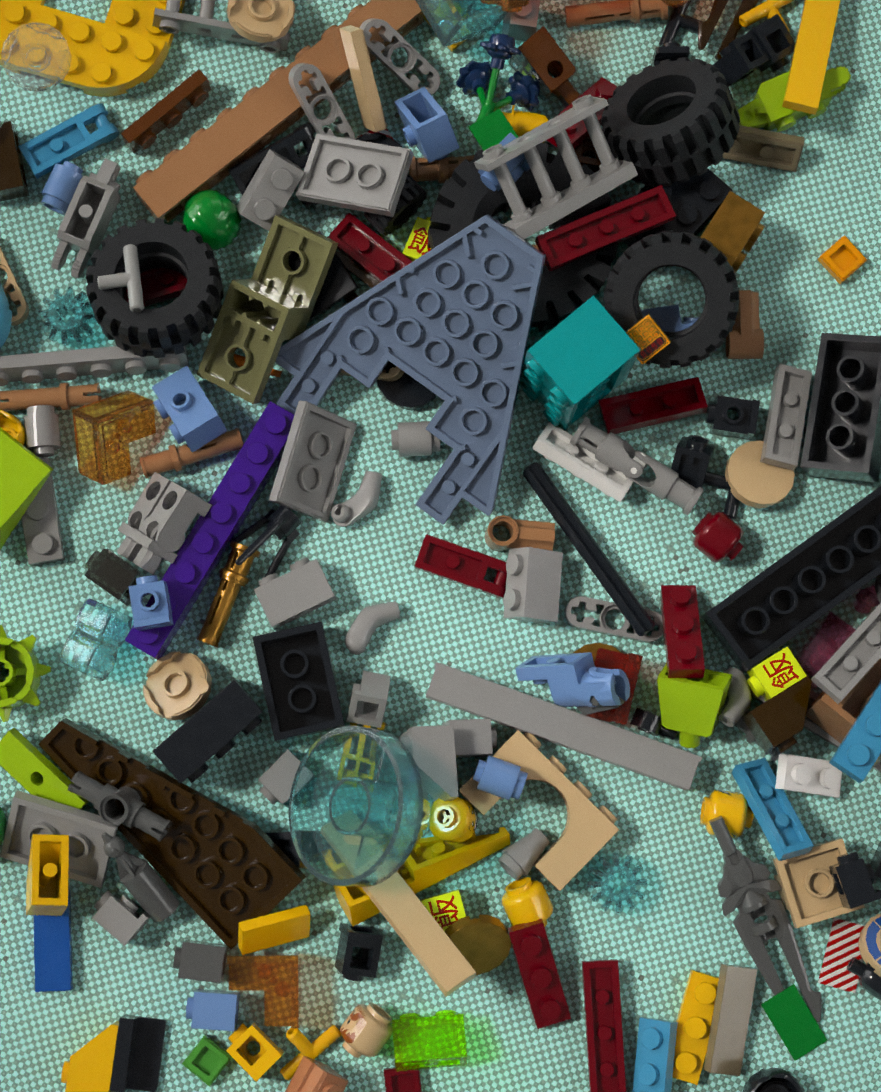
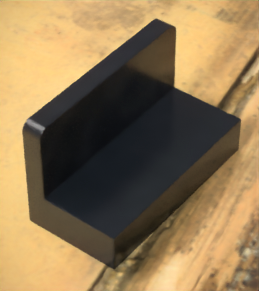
M123 1015L120 1017L110 1091L125 1092L128 1089L155 1092L158 1089L166 1029L165 1019Z

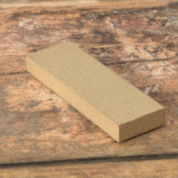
M352 25L339 28L364 128L373 132L384 130L387 125L364 32L361 28Z

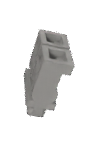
M154 472L130 512L128 524L122 522L118 529L126 537L118 548L117 553L154 575L163 559L173 564L178 556L174 552L183 545L185 532L197 513L205 517L212 505L180 485Z

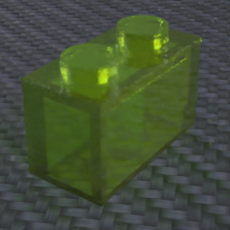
M453 1010L438 1011L435 1013V1016L421 1017L418 1013H406L400 1015L399 1019L392 1020L396 1071L467 1066L463 1014H456V1011Z

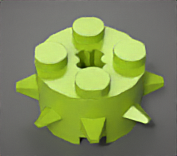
M0 625V671H2V665H4V668L9 669V676L5 677L6 680L0 679V717L3 722H8L13 708L20 707L25 703L39 706L41 702L36 693L40 686L41 676L51 672V667L39 664L38 658L33 652L37 639L35 636L31 635L17 642L7 638L3 626Z

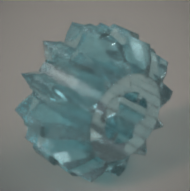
M68 287L65 296H62L58 289H54L53 295L56 298L54 301H51L49 298H43L44 305L49 309L38 311V316L45 320L40 325L42 331L50 332L49 339L52 342H56L61 338L64 346L70 345L72 337H74L78 344H82L83 338L80 334L84 332L91 336L94 333L87 324L97 323L95 315L91 313L93 310L90 302L87 301V294L81 291L75 296L74 289ZM68 311H72L75 317H69L68 322L65 323L62 317H66Z
M615 852L611 855L612 865H609L607 860L601 856L598 858V861L603 870L600 871L597 868L590 867L589 872L599 877L598 881H587L586 886L589 888H599L598 891L590 896L592 901H597L605 896L601 904L602 910L607 911L612 901H614L615 913L620 914L622 913V901L625 902L629 909L633 910L636 906L630 897L634 895L640 899L644 898L645 894L635 890L636 885H646L647 879H635V875L643 870L642 865H636L632 869H628L632 863V856L627 855L620 866L619 854ZM615 873H620L619 878H625V885L619 887L618 893H613L614 888L608 887V880H613Z

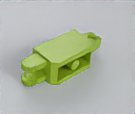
M841 65L826 71L816 115L782 107L789 71L762 82L753 101L738 109L740 116L739 125L757 129L764 128L768 131L777 129L778 132L794 126L796 124L795 120L807 116L808 119L815 118L827 110L826 107L832 97L844 91L851 79L850 71L845 66L841 67Z

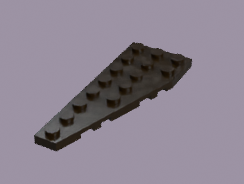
M67 718L61 720L38 744L71 780L78 771H82L85 775L103 785L109 783L118 789L126 786L133 788L138 792L141 801L146 804L145 808L172 821L170 828H166L169 831L161 842L136 827L131 829L120 824L118 830L230 950L238 944L239 922L268 915L306 878L304 873L257 824L184 783H180L175 778ZM116 799L115 804L117 809L120 812L124 813L125 809L123 803L120 800Z

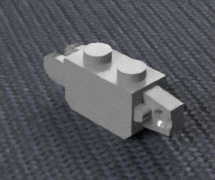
M105 158L97 175L91 173L89 177L83 176L80 179L58 230L57 238L59 245L52 259L51 268L60 271L66 262L70 250L78 252L71 268V276L78 279L81 278L92 254L96 249H99L120 200L118 193L120 184L115 182L120 171L118 163Z

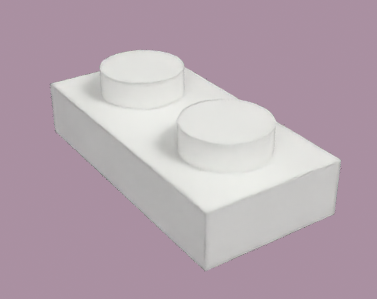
M779 754L775 789L840 798L842 771L831 765L828 760Z

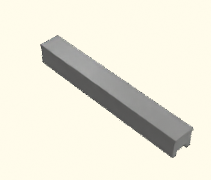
M436 662L434 666L435 672L426 694L428 699L484 719L491 718V721L523 733L528 732L534 737L682 790H690L698 763L702 760L701 756Z

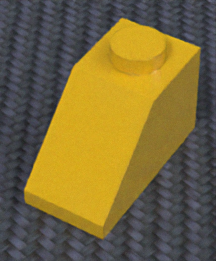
M32 835L26 880V915L62 916L68 906L69 835Z
M119 1021L111 1024L70 1056V1061L64 1062L61 1083H66L65 1092H114L110 1091Z

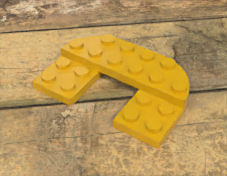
M0 0V65L19 75L25 72L83 89L84 94L91 96H117L127 93V89L141 82L145 84L163 65L174 34L162 32L159 27L153 26L155 8L165 10L167 0H112L105 23L44 6L46 0ZM185 0L180 2L179 13H182Z

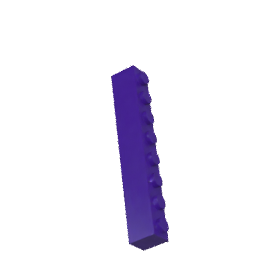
M271 401L268 403L208 503L212 505L205 517L200 515L178 551L173 564H170L161 579L168 586L174 625L141 631L136 630L133 625L125 638L126 642L157 660L163 657L229 548L231 541L235 538L280 464L294 414ZM154 595L150 597L145 607H151L155 603Z

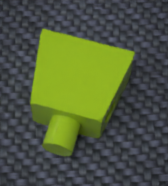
M667 663L657 677L661 721L666 729L680 732L679 744L681 746L696 748L700 745L701 736L711 737L719 723V715L723 711L732 674L705 669L704 678H668Z

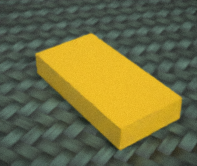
M307 905L239 922L238 947L241 954L245 955L308 938L310 936L311 914Z

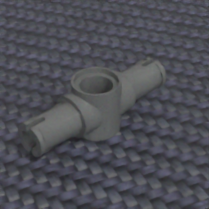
M78 771L72 778L71 782L75 784L71 783L68 791L93 803L94 809L98 810L101 819L106 824L112 826L123 824L131 829L136 827L160 842L167 835L169 830L166 828H170L172 821L145 808L146 804L141 801L138 792L133 788L126 786L118 789L109 783L103 785L85 775L82 771ZM116 799L120 800L123 803L125 809L124 813L120 812L117 809L115 804Z

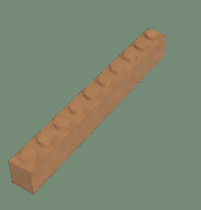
M371 0L364 6L362 4L356 6L348 14L347 20L339 26L332 25L322 34L319 42L312 47L307 45L296 54L295 60L287 67H278L270 74L269 81L260 88L257 86L246 92L242 98L243 101L233 109L228 107L217 116L216 122L208 129L201 128L196 131L189 139L190 143L181 150L174 149L168 153L163 159V164L154 171L147 170L136 180L137 184L133 187L138 199L154 218L166 219L167 223H169L185 210V204L193 194L204 190H211L230 175L228 169L262 150L306 115L288 80L289 73L296 64L308 63L316 66L321 71L330 90L334 93L352 79L339 28L349 25L360 28L365 20L376 18L386 21L404 38L424 22V9L416 0ZM371 27L369 30L372 34L370 41H379L385 47L391 43L385 41L379 35L380 27L378 29ZM369 52L370 61L372 63L377 58ZM302 71V80L299 81V85L307 86L312 95L322 92L321 89L319 91L313 90L310 85L309 79L313 75ZM325 99L317 101L314 108Z

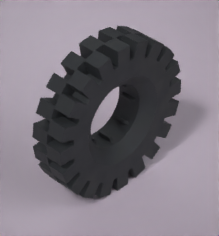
M540 143L536 145L555 191L561 192L570 187L572 179L560 151H558L557 155L547 152L548 144ZM483 149L475 153L472 161L469 162L465 159L453 170L450 180L446 179L430 218L428 248H431V250L487 214L494 217L501 211L504 213L508 212L510 206L502 188L499 191L490 190L482 182L481 175L478 173L479 169L475 167L474 162L483 157ZM586 164L582 166L584 174H589L590 176L594 173ZM531 169L527 172L524 170V173L515 184L525 207L531 209L541 203L542 194ZM608 192L549 225V229L554 230L607 208L612 201ZM618 243L550 272L545 265L543 267L531 328L538 327L539 332L552 329L558 325L559 321L567 318L593 295L595 297L612 269L611 263L616 257Z

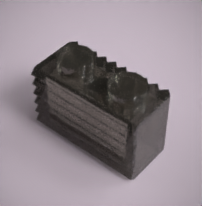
M108 548L103 549L101 552L96 550L85 565V568L88 570L84 576L127 606L131 603L128 586L137 585L136 578L144 576L138 569H135Z

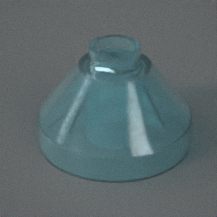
M361 726L335 728L321 736L309 748L296 771L289 800L290 832L300 860L316 878L336 886L370 887L390 878L404 864L421 837L430 831L434 814V800L426 791L415 760L406 746L398 738L386 731Z

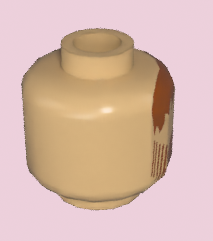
M371 1002L369 1005H357L340 1028L341 1036L345 1040L342 1046L356 1058H359L361 1055L375 1057L392 1036L391 1016L380 1006Z

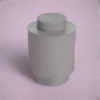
M52 405L28 407L27 415L24 416L26 448L37 457L55 455L54 450L61 448L59 415L55 413V407Z
M430 421L397 423L398 430H391L392 450H399V457L431 456L432 452H440V439L426 430Z

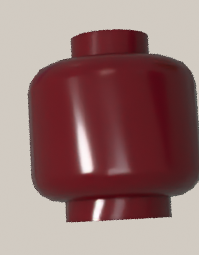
M709 511L691 532L695 535L693 545L714 563L721 562L725 557L732 561L744 547L739 542L744 534L742 527L724 512H717L713 515Z

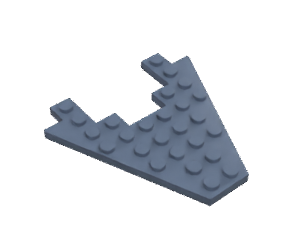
M489 214L481 217L281 346L275 362L294 375L276 404L294 415L299 401H307L318 406L342 369L366 387L371 388L390 361L444 400L426 427V430L453 449L415 505L442 525L447 522L463 498L484 514L490 516L495 508L546 255Z

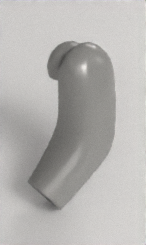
M365 471L357 493L345 502L333 506L331 517L336 525L341 527L350 526L376 508L380 495L382 474Z
M393 601L367 606L358 614L345 636V645L350 653L355 655L363 653L378 627L400 618L397 602Z
M728 668L723 673L732 674V680L727 694L728 703L719 715V720L724 725L733 727L750 708L752 698L743 671L737 668Z

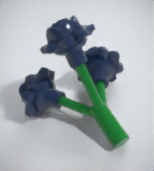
M497 33V35L491 34L489 41L480 42V46L487 50V53L492 57L491 63L469 62L465 67L459 69L460 77L456 81V85L462 88V92L465 95L473 93L478 95L482 107L477 121L508 104L514 105L517 103V106L524 107L528 111L534 110V107L539 105V83L532 76L523 75L519 71H516L514 76L509 78L511 89L510 92L506 93L505 98L496 103L493 102L499 71L503 70L505 60L512 58L514 55H521L522 51L515 47L514 37Z

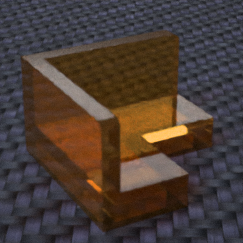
M124 391L72 410L79 473L102 485L131 475L129 443L156 433L153 401L132 391Z
M232 953L227 955L229 991L264 990V1026H291L292 1029L299 1028L301 1025V953H248L245 955Z

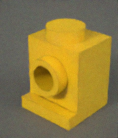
M254 1022L249 1027L242 1023L228 1037L232 1044L226 1051L256 1082L284 1053ZM256 1041L260 1045V1051L257 1054H251L248 1051L247 1044L249 1042Z

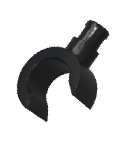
M636 708L630 722L631 725L637 726L641 731L654 736H666L671 740H674L678 731L666 729L662 725L661 717L640 708Z

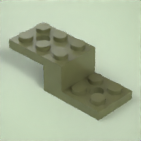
M275 215L252 278L233 279L230 283L196 375L252 404L260 403L283 340L294 339L303 333L307 327L339 243L282 215ZM294 251L301 258L300 267L296 271L292 270L289 266V256ZM237 348L242 349L245 353L246 359L242 367H239L234 361V353Z

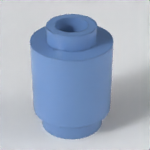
M64 161L63 165L55 164L41 193L44 196L41 204L52 211L65 215L80 179L83 177L81 175L83 170L68 161Z
M488 755L486 761L479 759L472 780L478 781L477 789L506 800H509L510 797L519 800L528 773L521 771V767Z

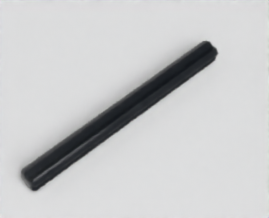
M534 462L523 470V476L639 636H644L652 631L655 627L654 621L538 462Z

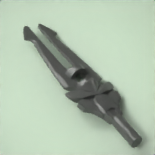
M722 816L711 819L709 823L723 852V877L717 885L719 896L725 898L722 904L723 915L727 916L736 908L738 909V915L735 917L733 924L774 995L783 991L784 988L764 943L769 939H778L810 1012L816 1022H820L822 1010L821 993L815 992L810 988L800 951L781 899H771L768 896V893L782 890V887L776 880L768 879L771 872L764 864L752 862L736 848ZM760 916L768 917L764 922L754 923V920Z

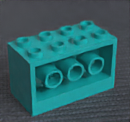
M593 295L527 350L521 375L523 384L520 386L532 401L538 399L544 406L543 414L547 420L555 427L560 425L565 431L594 407L599 400H602L627 379L641 349Z

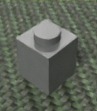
M194 940L183 941L182 947H176L173 968L179 969L178 978L214 983L223 982L228 946Z

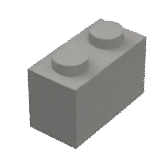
M269 149L236 205L238 212L243 217L269 231L275 215L282 213L305 172L297 164Z
M533 547L509 549L506 561L507 578L506 591L503 597V618L534 623L558 622L562 552Z
M308 557L303 558L289 566L290 572L280 577L277 573H273L258 581L260 586L255 588L254 591L274 630L336 600L317 559L310 562Z

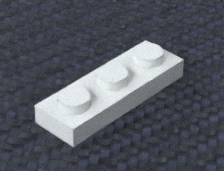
M549 422L532 449L621 503L633 481L628 479L623 472L609 468L596 460L595 454L579 444H570L573 436Z

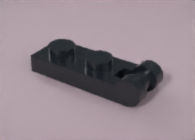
M310 122L299 126L292 133L228 169L242 195L269 149L297 164L301 169L305 167L315 139L313 136L315 130ZM302 142L306 151L298 156L293 146Z

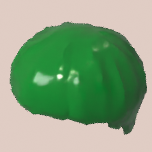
M204 190L193 194L187 200L183 216V224L186 225L187 232L190 230L198 232L202 236L203 242L208 243L213 251L226 248L238 236L242 219L238 208L226 195L216 190Z

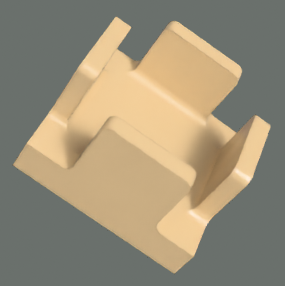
M843 838L826 843L813 844L812 850L804 855L779 861L778 858L773 859L777 871L774 879L782 887V890H779V895L785 910L790 912L794 928L804 927L865 908L864 905L852 909L843 908L829 866L838 863L836 857L847 853Z

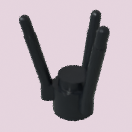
M282 505L276 510L271 509L263 518L232 540L240 543L265 526L267 529L236 559V565H241L272 535L278 540L285 536L284 542L264 577L275 573L291 543L300 535L296 528L302 523L301 520L289 508Z

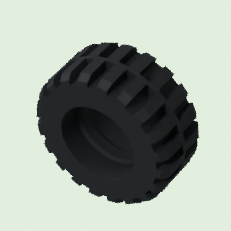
M687 57L678 58L677 61L667 59L660 61L659 65L653 67L649 65L642 68L643 71L637 75L632 74L628 77L623 86L619 85L614 90L613 98L607 100L609 105L604 108L601 125L614 158L633 162L638 175L631 180L648 186H654L656 183L662 186H670L672 182L679 181L683 183L689 181L691 176L704 174L709 166L712 164L716 166L722 160L724 152L728 153L740 128V116L724 75L712 64L696 58L693 61Z
M155 218V223H147L146 219L135 221L136 225L130 228L125 224L116 229L118 233L116 236L108 235L101 241L103 249H96L90 258L93 266H89L86 271L88 283L86 286L87 297L98 325L101 326L103 333L109 340H115L117 347L124 351H128L132 347L134 355L146 357L147 352H152L154 358H164L165 352L174 351L175 355L185 352L184 346L188 344L195 347L202 341L201 334L203 332L209 334L214 328L213 318H218L222 307L221 300L224 299L219 267L213 250L208 243L203 242L202 236L195 230L187 232L186 225L174 221L173 225H168L167 220L162 218ZM133 244L137 246L140 274L155 268L172 269L185 276L187 284L181 295L172 303L160 308L143 309L141 312L134 313L130 311L129 303L124 300L127 286L100 290L97 278L102 275L125 272L123 247Z
M673 230L643 237L625 250L609 273L603 301H605V309L626 332L644 318L639 307L638 296L640 287L649 274L666 266H678L692 272L701 282L705 293V306L701 316L693 325L677 332L663 331L671 343L645 363L648 365L650 363L660 365L659 368H670L680 365V368L691 366V363L697 360L702 361L710 356V353L716 348L719 349L725 342L726 337L732 331L739 307V287L733 267L730 266L723 252L714 247L712 242L705 238L697 237L694 233L685 231L673 232Z

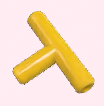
M767 0L740 15L739 23L742 27L746 28L764 17L769 19L778 14L790 33V29L778 9L794 0Z
M332 1025L311 1043L297 1027L288 1029L286 1038L300 1053L280 1069L281 1075L286 1080H291L303 1056L315 1059L341 1037L340 1030L335 1025Z

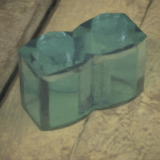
M89 598L77 615L75 630L69 635L63 645L60 662L88 676L104 681L115 665L118 649L125 642V638L130 632L132 617Z

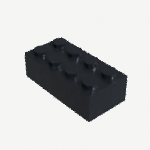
M821 334L800 465L810 476L867 482L879 481L881 469V336Z

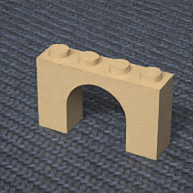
M517 730L492 756L520 766L521 771L528 773L526 781L537 780L545 782L555 788L563 798L567 810L565 829L557 841L534 864V867L557 890L561 891L619 831L614 825L618 819L604 805L598 809L589 800L592 793L580 781L577 780L573 784L563 775L567 771L565 766L553 755L547 759L538 750L542 744L532 734L528 732L522 734ZM472 776L458 791L484 816L501 797L477 789L478 781L472 780Z

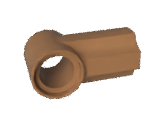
M739 290V307L735 324L725 340L727 359L763 358L764 333L763 329H760L759 292Z
M505 515L497 516L492 519L484 534L485 542L488 547L498 552L523 547L553 551L555 523L518 520ZM496 526L507 528L510 533V539L507 541L497 540L493 535V528Z

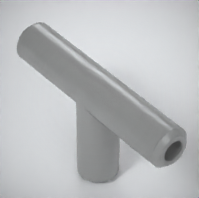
M128 244L123 247L125 272L98 276L97 283L100 290L127 286L130 311L138 313L144 309L137 246Z

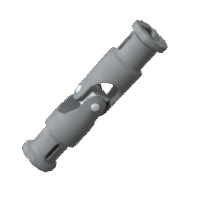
M588 417L584 418L570 441V444H579L595 454V459L609 468L623 472L628 479L661 500L666 498L678 505L687 516L704 491L703 488H695L680 479L679 473L641 451L634 450L629 443L614 433L610 432L607 434L592 425ZM649 465L653 469L656 478L648 479L641 477L643 469Z

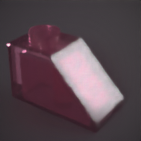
M831 611L796 656V660L810 680L855 631L853 627Z

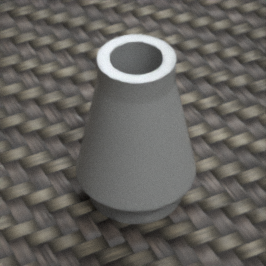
M535 828L531 833L502 850V856L498 859V862L515 880H518L522 875L526 877L550 842L540 830Z

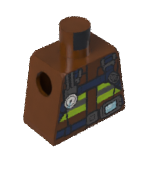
M544 26L518 47L522 51L521 55H514L508 61L515 71H519L523 75L532 76L539 83V97L543 101L554 94L566 108L581 95L569 81L577 71L575 66Z

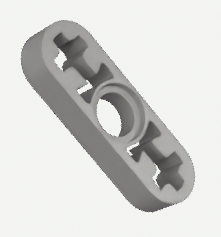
M376 18L367 19L361 24L360 28L364 32L368 51L411 92L425 87H418L420 83L419 78L415 74L409 73L413 68L418 73L429 74L426 78L429 85L425 88L431 95L438 90L440 86L438 71L386 21ZM380 27L379 35L385 41L391 43L385 47L379 41H370L372 37L371 32H369L370 28L378 29ZM399 47L404 48L408 55L407 62L402 67H396L391 59L393 51Z
M296 64L289 73V84L315 132L335 136L330 128L325 127L322 129V126L332 124L337 132L345 134L342 138L355 140L354 132L321 71L312 64ZM304 71L305 73L312 74L313 77L309 79L310 85L313 90L319 91L321 89L322 92L312 95L307 86L299 85V81L302 80L301 72ZM325 99L330 104V113L327 117L318 119L314 114V106L317 101Z
M578 596L573 598L565 608L566 621L570 626L577 629L644 643L654 642L664 633L662 616L652 610L645 609L653 619L655 626H658V630L652 631L650 636H639L633 628V634L627 633L630 623L625 616L624 625L620 629L614 630L606 625V613L610 610L620 611L613 602ZM579 603L585 604L586 611L596 613V606L603 607L598 618L599 627L592 625L595 620L592 617H584L582 622L576 621L577 617L571 613V609L577 608Z

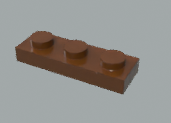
M198 69L121 133L125 144L133 153H136L139 149L145 150L156 141V135L166 127L170 129L177 125L185 111L191 106L198 107L208 98V92L211 91L208 78L201 70Z

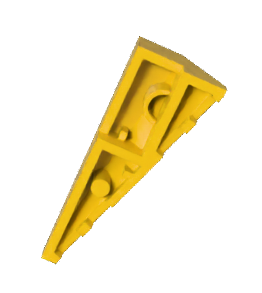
M499 827L498 833L476 836L474 832L469 839L460 843L443 841L434 836L390 842L388 848L380 850L416 894L503 849L511 843L509 832L505 827ZM333 851L323 852V861L337 899L351 925L355 926L380 913L379 909L339 857L334 855Z

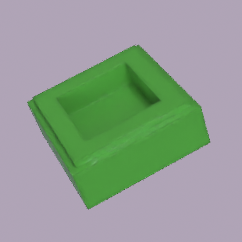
M205 1034L182 1065L210 1087L232 1059V1056Z

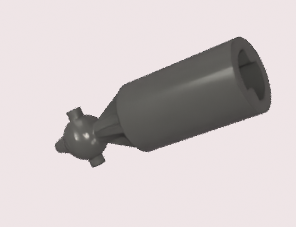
M106 832L103 833L104 852L108 857L116 858L120 881L154 922H161L171 916L177 909L179 900L145 859L126 852L125 843L121 838L112 837Z

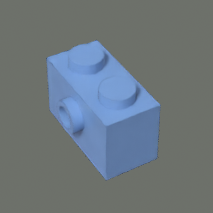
M425 87L394 101L404 125L402 132L410 147L416 145L429 163L444 159L451 152L460 148L446 112Z
M188 366L183 367L152 386V389L159 398L153 404L163 420L170 416L174 424L168 428L178 444L185 441L192 453L227 432L221 418Z

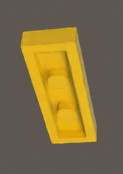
M690 970L676 1020L678 1025L672 1078L698 1085L707 1052L719 980L717 977Z

